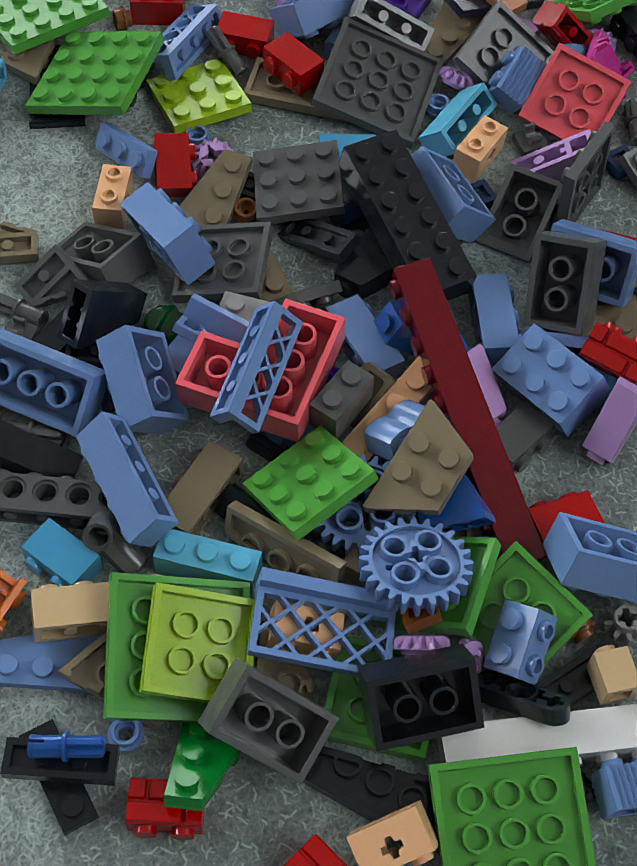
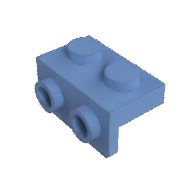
M505 599L483 667L535 685L544 669V659L550 641L555 635L557 617L540 609Z

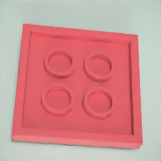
M559 42L518 114V118L527 123L535 122L536 128L560 141L587 129H590L591 132L593 130L598 131L604 121L609 123L632 81Z

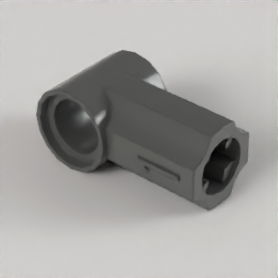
M104 510L93 514L82 534L85 546L92 551L99 552L118 573H135L146 561L147 556L136 545L128 544L123 538L120 526L113 513ZM94 527L103 528L108 535L99 534Z

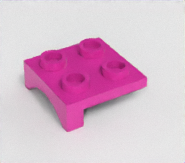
M601 29L595 31L586 57L627 78L635 69L631 60L620 63L609 43V37H606Z

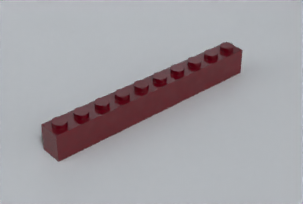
M426 258L394 268L392 280L389 281V289L393 299H398L402 309L399 310L403 326L405 328L409 327L413 338H410L413 353L416 357L420 356L423 367H421V373L427 386L431 385L435 395L432 396V400L473 453L474 459L465 474L495 516V524L481 526L480 530L484 536L496 538L501 544L497 560L517 541L540 563L547 555L430 258Z

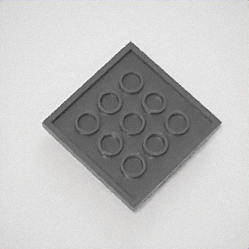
M345 17L310 105L378 135L397 129L405 146L411 149L418 135L444 60Z

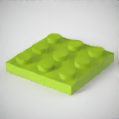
M222 59L209 60L206 63L188 67L177 80H167L165 74L146 80L150 94L174 133H184L188 128L194 130L196 129L195 126L198 125L207 126L252 112L250 100Z
M156 582L153 585L139 693L209 703L235 657L251 666L254 665V656L246 654L255 599Z

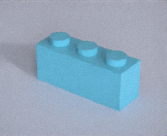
M484 82L461 89L418 139L424 147L445 157L453 155L457 146L484 115L488 116L498 104Z
M171 529L158 541L153 554L155 573L165 576L250 582V597L253 598L256 581L262 570V551Z

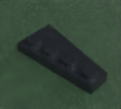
M323 746L303 781L306 785L370 822L421 800L436 833L428 775L417 773V775L395 769L396 766L382 762L377 764L366 761L361 756Z

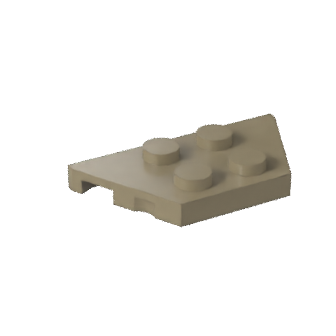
M429 399L363 504L364 511L375 513V510L395 511L396 514L419 512L423 515H440L474 457L471 450L433 400Z

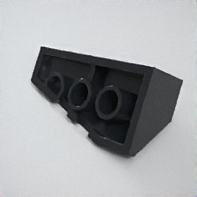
M0 419V469L19 474L36 472L49 477L72 476L75 478L84 458L83 455Z

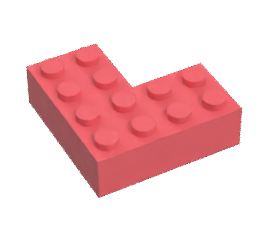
M285 298L282 306L303 321V324L260 430L298 442L309 421V404L323 389L345 339V317ZM280 318L277 325L281 338L287 336L290 325ZM201 330L175 382L179 402L211 413L241 343ZM272 344L268 346L266 351L270 365L275 364L278 358L275 346ZM262 371L258 372L255 378L259 393L264 392L267 385ZM250 399L246 400L241 413L253 420L255 410Z

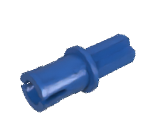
M64 731L63 735L30 734L29 741L32 742L27 744L29 759L61 758L63 762H68L70 758H101L106 751L104 736L71 735L69 731Z

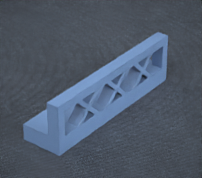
M217 4L190 5L162 33L165 41L153 63H162L167 80H177L211 43L206 36V32L211 27L217 26L221 18Z
M194 293L183 315L175 323L172 331L194 343L201 330L241 343L249 322Z
M275 300L254 310L210 414V418L219 424L234 420L253 434L258 433L261 429L303 324V321ZM280 318L290 325L287 336L281 338L277 325ZM274 344L278 358L275 364L270 365L266 351L269 345ZM263 371L267 385L264 392L259 393L255 378L258 372ZM250 399L255 410L253 420L241 413L246 400Z

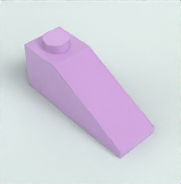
M587 129L512 160L510 163L560 181L564 169L567 166L571 167L573 165L578 150L586 147L591 131Z

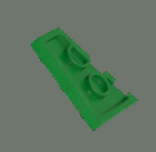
M198 722L183 723L164 793V806L202 811L223 783V776L231 766L237 764L242 751L212 736Z

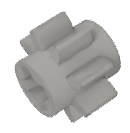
M619 601L615 611L607 608L603 615L607 621L602 625L601 631H608L614 641L623 642L624 646L629 647L632 637L637 640V605L632 607L624 605L622 601Z

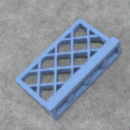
M262 567L256 581L254 593L256 596L246 655L358 677L357 666L366 664L361 656L374 649L382 660L392 659L396 613L400 605L395 604L391 609H387L388 600L386 598L376 602L374 600L376 591L366 592L363 587ZM263 599L278 600L284 611L271 618L263 608ZM303 605L309 606L314 609L319 618L306 625L295 610ZM337 612L346 614L353 623L352 626L343 632L338 629L330 618ZM287 615L291 617L300 629L288 638L285 637L275 624ZM261 618H262L263 621L265 622V623H263L262 625H260V619H261ZM371 619L386 622L385 634L378 639H375L364 625ZM322 622L335 636L323 645L311 632L313 628ZM267 628L272 631L280 642L273 648L257 645L258 634ZM357 629L369 643L359 652H356L345 638ZM304 635L315 650L309 655L298 654L291 643ZM383 641H384V648H382V646L380 645V643H382ZM339 642L350 658L344 662L334 661L326 650Z

